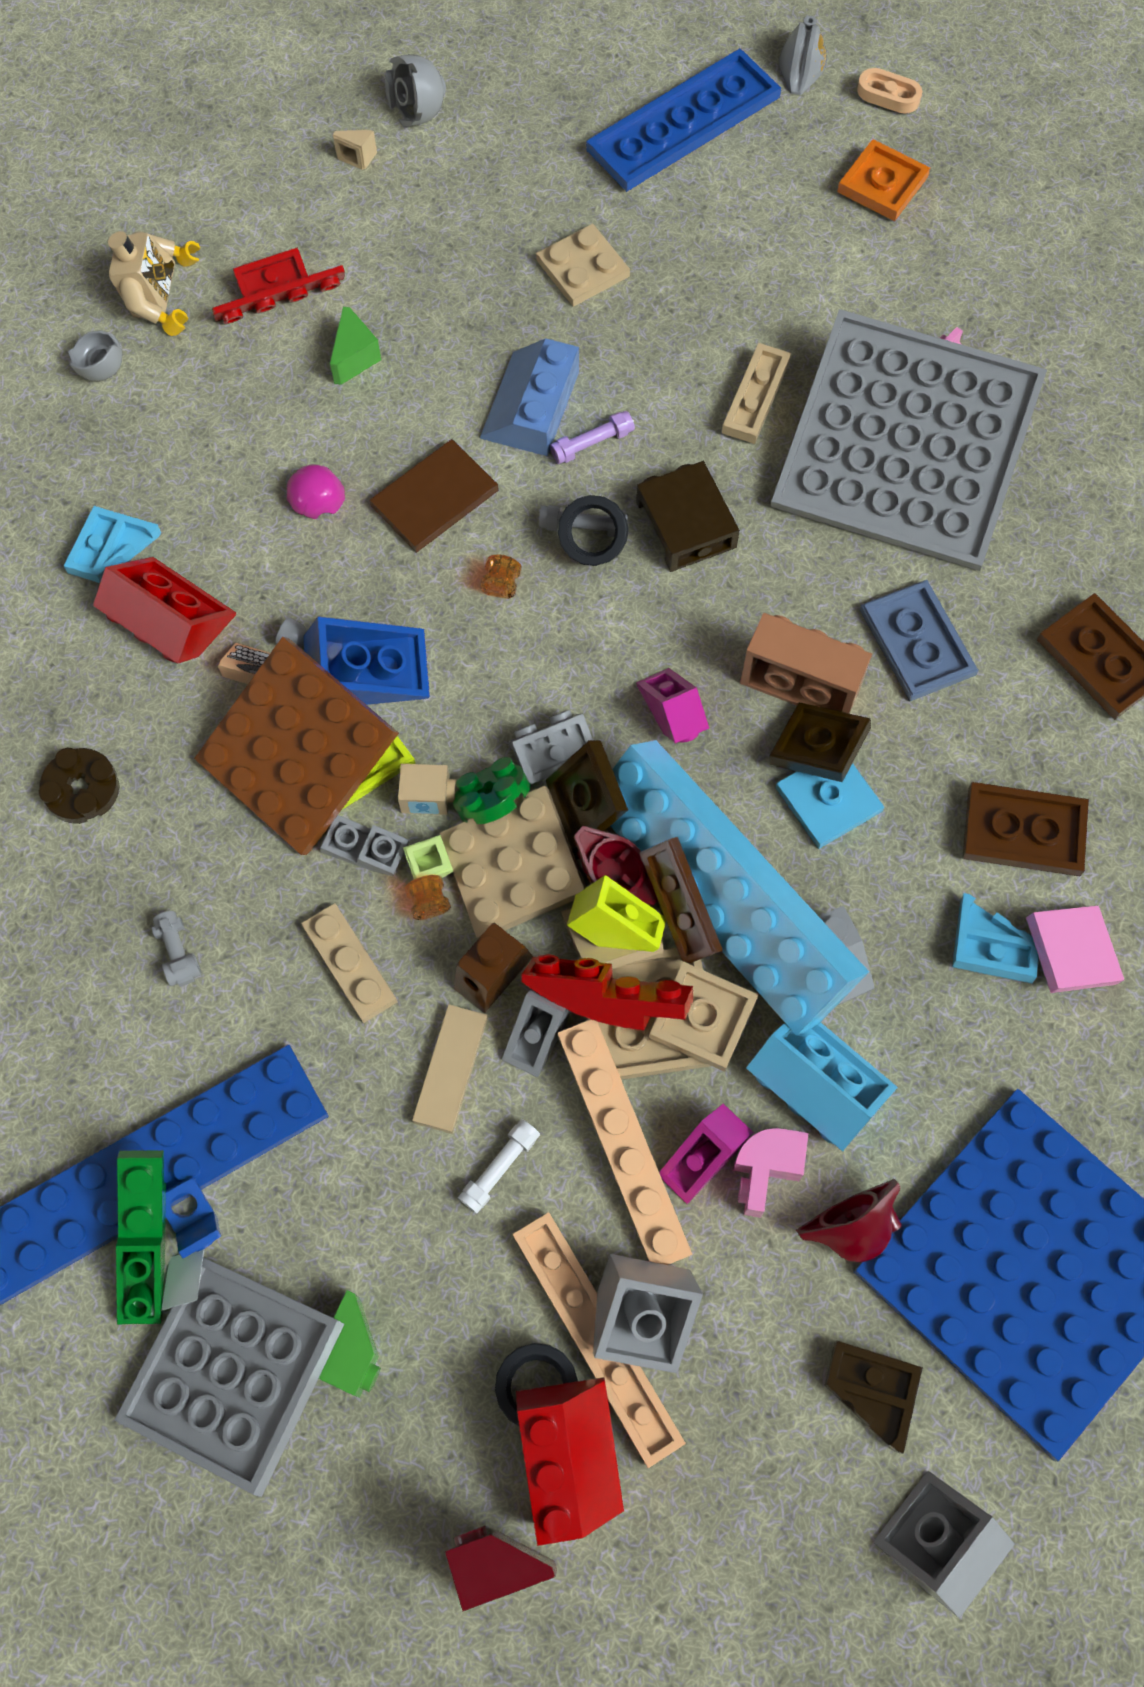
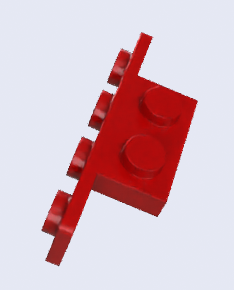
M297 247L233 268V273L243 298L213 307V317L215 322L223 320L224 324H230L241 320L244 317L242 314L253 309H256L257 313L267 312L276 307L275 302L286 298H288L289 302L300 301L308 296L307 291L319 287L322 292L330 291L341 285L340 280H343L345 277L344 267L340 265L308 276Z

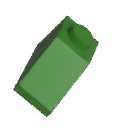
M347 1290L334 1316V1319L344 1323V1326L318 1379L360 1398L363 1390L367 1392L372 1390L381 1367L375 1365L379 1355L360 1297Z

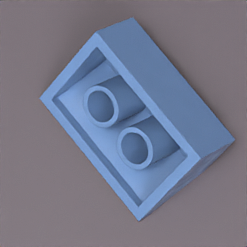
M545 338L514 351L480 438L548 456L550 444L554 441L579 374V347Z

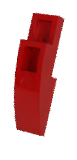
M551 954L533 957L521 974L522 982L549 1001L580 1016L622 1028L644 1031L650 1017L685 1020L693 1003V986L681 985L673 980H664L658 983L646 982L631 976L614 979L612 964L600 963L593 958L567 960L559 959Z

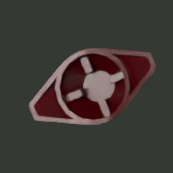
M582 826L575 834L574 840L578 848L577 856L581 859L582 868L589 882L592 884L606 875L646 904L655 905L658 899L640 857V849L624 837Z
M895 1179L857 1193L823 1211L796 1229L802 1240L827 1245L841 1258L848 1261L865 1262L874 1259L887 1247L892 1232L897 1231L902 1226L893 1208L894 1201L900 1192V1185Z

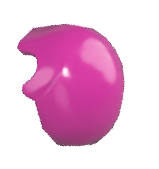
M315 464L303 466L287 482V501L296 513L311 519H317L323 513L335 514L345 500L344 486L336 475L325 466Z

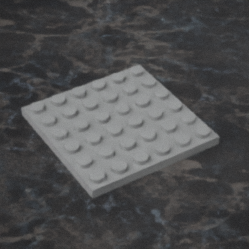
M839 309L773 495L771 507L980 571L1047 369Z

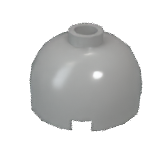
M407 54L391 58L389 63H393L392 70H386L385 89L390 109L397 106L405 118L398 119L404 127L416 126L431 121L438 114L446 92L443 77L434 64L422 56ZM409 105L414 107V115L412 116L406 110Z

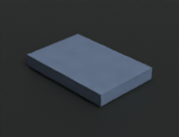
M928 580L861 605L860 612L909 702L977 675L978 668Z

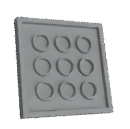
M203 1257L197 1301L171 1309L115 1421L255 1496L262 1497L344 1323Z

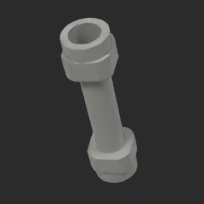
M541 506L539 528L558 531L559 519L563 513L560 511V506ZM580 513L572 525L573 528L608 531V537H614L615 526L610 516Z

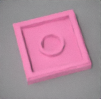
M1099 905L1033 912L1026 917L1050 993L1111 986L1124 981Z

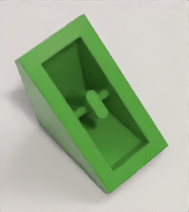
M344 306L330 361L334 384L339 385L381 361L378 339L350 307Z

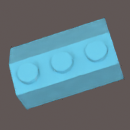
M784 1023L769 1037L746 1067L763 1087L771 1089L787 1103L788 1108L794 1114L807 1120L819 1131L824 1140L834 1144L842 1152L898 1088L822 1023L799 1035H796Z

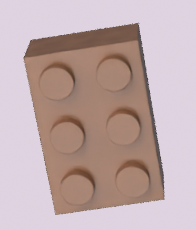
M763 613L746 651L740 684L796 706L800 702L850 714L862 686L872 653L865 651L857 644L843 643L830 638L820 630L806 629L793 624L786 617Z

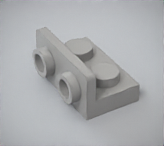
M566 710L549 717L550 725L537 729L534 723L514 731L516 738L508 741L510 749H513L518 764L523 769L530 784L548 778L588 740H593L583 714L572 716L571 711Z

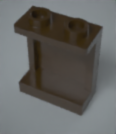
M704 460L695 464H684L673 472L662 476H651L642 483L637 484L636 503L639 508H645L665 549V562L670 572L737 548L740 530Z

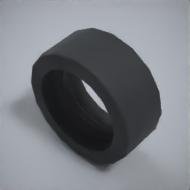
M587 495L577 498L565 508L559 519L558 536L561 547L571 559L583 565L597 566L612 561L622 552L627 543L629 527L625 514L615 502L604 496ZM591 508L601 509L608 513L615 526V535L611 544L603 551L596 553L586 552L579 548L572 535V525L576 517L584 510Z
M531 1343L516 1348L504 1359L496 1374L495 1394L499 1408L508 1420L519 1426L517 1404L513 1400L511 1384L517 1369L523 1364L533 1360L546 1361L553 1365L560 1373L563 1384L578 1381L573 1364L563 1352L551 1345Z

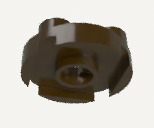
M67 747L58 751L55 758L44 769L38 792L42 801L56 818L68 823L81 824L88 822V819L95 818L98 815L102 816L111 809L118 797L120 784L115 768L102 753L87 748L73 749ZM85 778L84 781L89 787L86 790L80 789L77 794H74V789L71 786L73 781Z

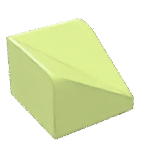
M441 835L403 847L417 891L428 887L453 872Z

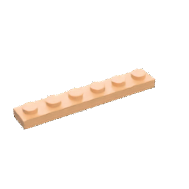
M591 1019L558 1032V1038L648 1261L669 1265L693 1255L598 1022Z
M549 1212L512 1234L594 1377L605 1378L608 1401L647 1468H650L685 1445L684 1439L640 1366L594 1358L593 1346L597 1292Z

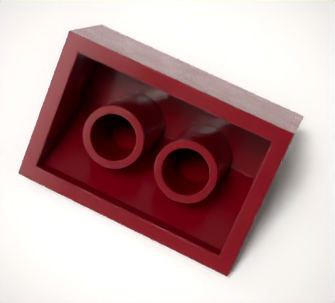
M486 1525L453 1537L455 1547L445 1551L462 1612L555 1578L557 1573L554 1560L499 1531L488 1534Z

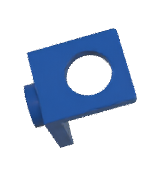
M193 1176L166 1190V1218L176 1233L177 1248L182 1259L194 1252L207 1248L216 1239L221 1237L218 1218ZM188 1193L195 1197L197 1205L192 1213L178 1215L172 1210V1201L179 1194Z

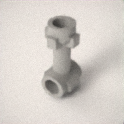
M166 911L156 915L153 918L154 927H152V931L156 939L163 938L170 958L169 962L162 964L169 985L174 986L178 984L179 987L195 982L194 978L202 975L195 954H185L178 933L185 929L182 919L180 917L177 918L174 911Z

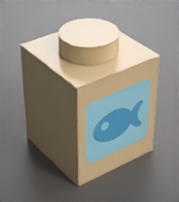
M401 764L398 793L401 813L448 815V804L455 799L457 789L456 779H450L448 765Z

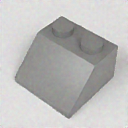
M609 1254L597 1292L593 1346L594 1358L677 1373L703 1296L691 1270Z
M929 1471L926 1472L873 1541L878 1548L928 1594L959 1619L1015 1545L991 1515Z

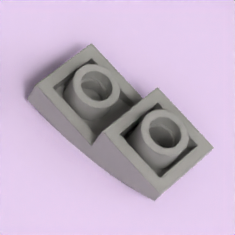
M338 815L330 826L320 852L370 871L394 876L404 854L403 847L408 845L409 840L373 825L372 828H368Z

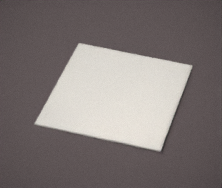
M204 1249L194 1252L183 1259L180 1255L171 1257L168 1263L162 1310L197 1301Z

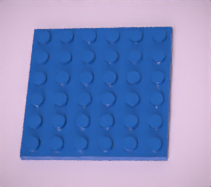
M1017 1089L899 1220L902 1226L897 1231L892 1232L891 1239L884 1251L874 1259L862 1262L854 1273L1053 1461L1058 1462L1144 1358V1198L1021 1090Z

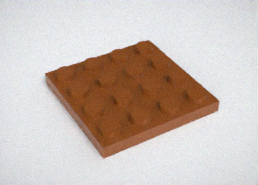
M282 637L194 759L300 855H307L356 792L399 732L292 640Z

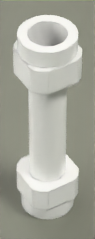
M521 1119L508 1133L510 1140L475 1183L471 1180L458 1196V1199L477 1214L490 1200L488 1195L490 1190L524 1149L526 1152L530 1150L540 1136V1133L528 1122Z

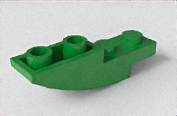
M164 1150L119 1151L117 1157V1325L161 1324L166 1229Z

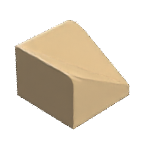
M347 130L335 131L333 133L337 159L359 169H366L377 154L374 131Z

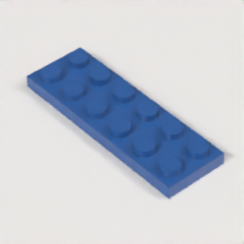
M739 48L586 141V151L627 192L779 99L781 87Z

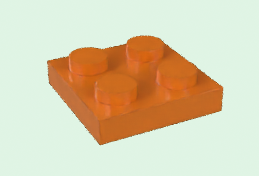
M872 139L839 182L837 192L896 221L928 178L930 167Z

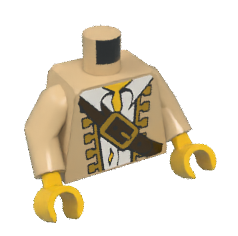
M123 231L115 232L108 240V245L113 251L109 277L124 301L125 307L133 317L145 318L155 324L157 321L161 322L164 331L170 336L180 334L185 329L183 324L188 321L187 314L180 309L173 310L169 315L166 314L175 261L172 259V256H176L177 262L181 266H191L200 260L190 255L200 250L199 244L195 241H188L179 247L175 246L174 241L142 231L134 232L131 235H127Z

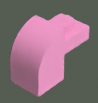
M773 1128L756 1133L744 1143L733 1166V1171L749 1173V1178L741 1177L738 1193V1203L745 1204L744 1215L759 1218L763 1215L769 1177L800 1181L804 1175L808 1133Z

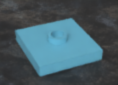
M853 763L843 782L797 771L776 784V790L818 849L883 812L884 809L881 801Z

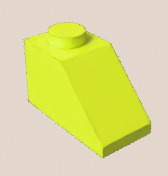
M604 875L575 895L567 926L598 947L655 952L660 948L666 920L662 914Z

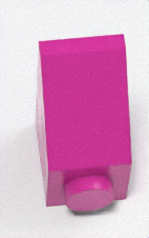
M670 668L636 682L661 731L674 743L692 741L698 737L700 732L709 729L697 687Z
M722 1104L699 1123L659 1172L660 1176L688 1204L731 1160L754 1132L726 1105Z

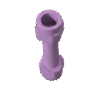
M628 411L617 412L609 416V422L570 440L567 436L557 439L556 442L550 444L551 454L557 464L567 463L575 459L576 452L614 435L618 439L627 436L628 433L635 430L633 419Z

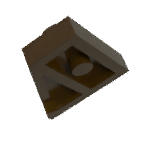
M836 1341L824 1386L894 1452L904 1453L923 1367Z

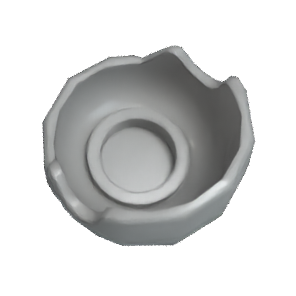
M102 330L87 332L77 340L73 349L68 350L71 368L79 376L91 382L107 380L114 376L121 367L122 349L119 341L112 333Z

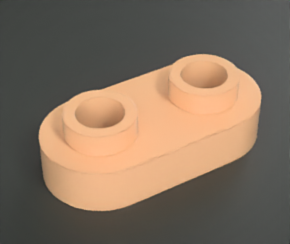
M880 68L867 69L862 72L859 78L857 92L866 102L904 114L915 111L920 105L922 87L915 80Z

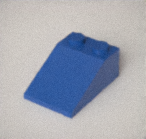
M317 617L303 636L304 652L366 705L429 699L430 697L425 633L422 628Z

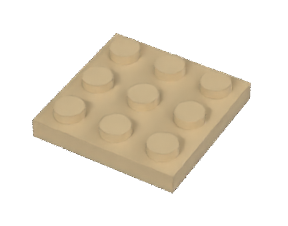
M545 785L529 792L525 798L523 795L516 798L514 802L517 807L496 821L476 824L474 819H469L468 823L462 822L440 832L477 939L492 923H496L506 931L574 901L575 895L586 888L549 789Z
M677 948L664 949L662 953L614 968L612 973L614 979L631 976L646 982L674 981L683 962ZM701 959L690 963V965L703 970ZM650 1017L644 1031L598 1022L621 1080L711 1066L649 1038L657 1017Z

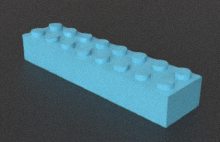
M657 740L630 745L612 769L628 807V811L611 825L613 830L619 836L634 843L641 852L668 839L678 837L725 956L796 1035L820 1024L869 973L867 968Z

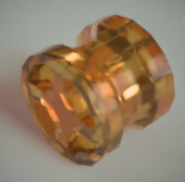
M495 554L489 556L485 563L487 573L481 578L480 589L489 596L505 599L513 598L517 590L515 579H518L521 574V564L514 558L506 555Z
M423 876L409 882L404 887L407 898L412 899L413 906L411 912L415 920H426L442 915L450 910L449 899L443 896L442 893L444 883L441 876Z

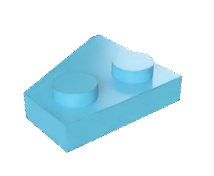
M93 506L64 564V568L68 574L100 583L105 567L130 561L160 536V528L157 524Z
M963 893L960 899L952 967L1033 984L1037 977L1039 956L1032 936L1024 930L1016 929L1008 919L996 912L994 916L974 903L975 897Z

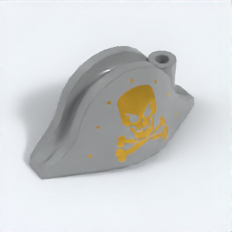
M806 16L804 21L798 24L785 41L781 50L779 68L790 94L802 95L822 75L826 68V47L814 16Z

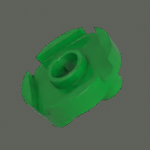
M502 757L496 760L490 767L477 773L469 772L462 775L456 781L458 791L455 794L453 806L463 822L468 823V819H474L476 824L490 823L506 816L517 807L514 800L519 797L521 792L524 798L527 796L530 790V782L519 765L514 764L510 757Z

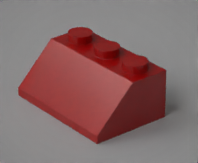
M154 557L105 567L93 604L94 607L106 614L110 621L122 625L134 633L136 639L150 644L160 651L165 659L177 664L198 658L236 616V612Z
M601 1377L516 1391L517 1414L537 1546L582 1539L624 1512L605 1378Z

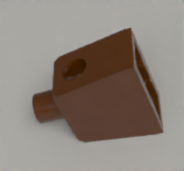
M492 923L457 963L454 990L485 1014L533 958V955L496 923ZM473 981L478 988L474 987L470 982Z

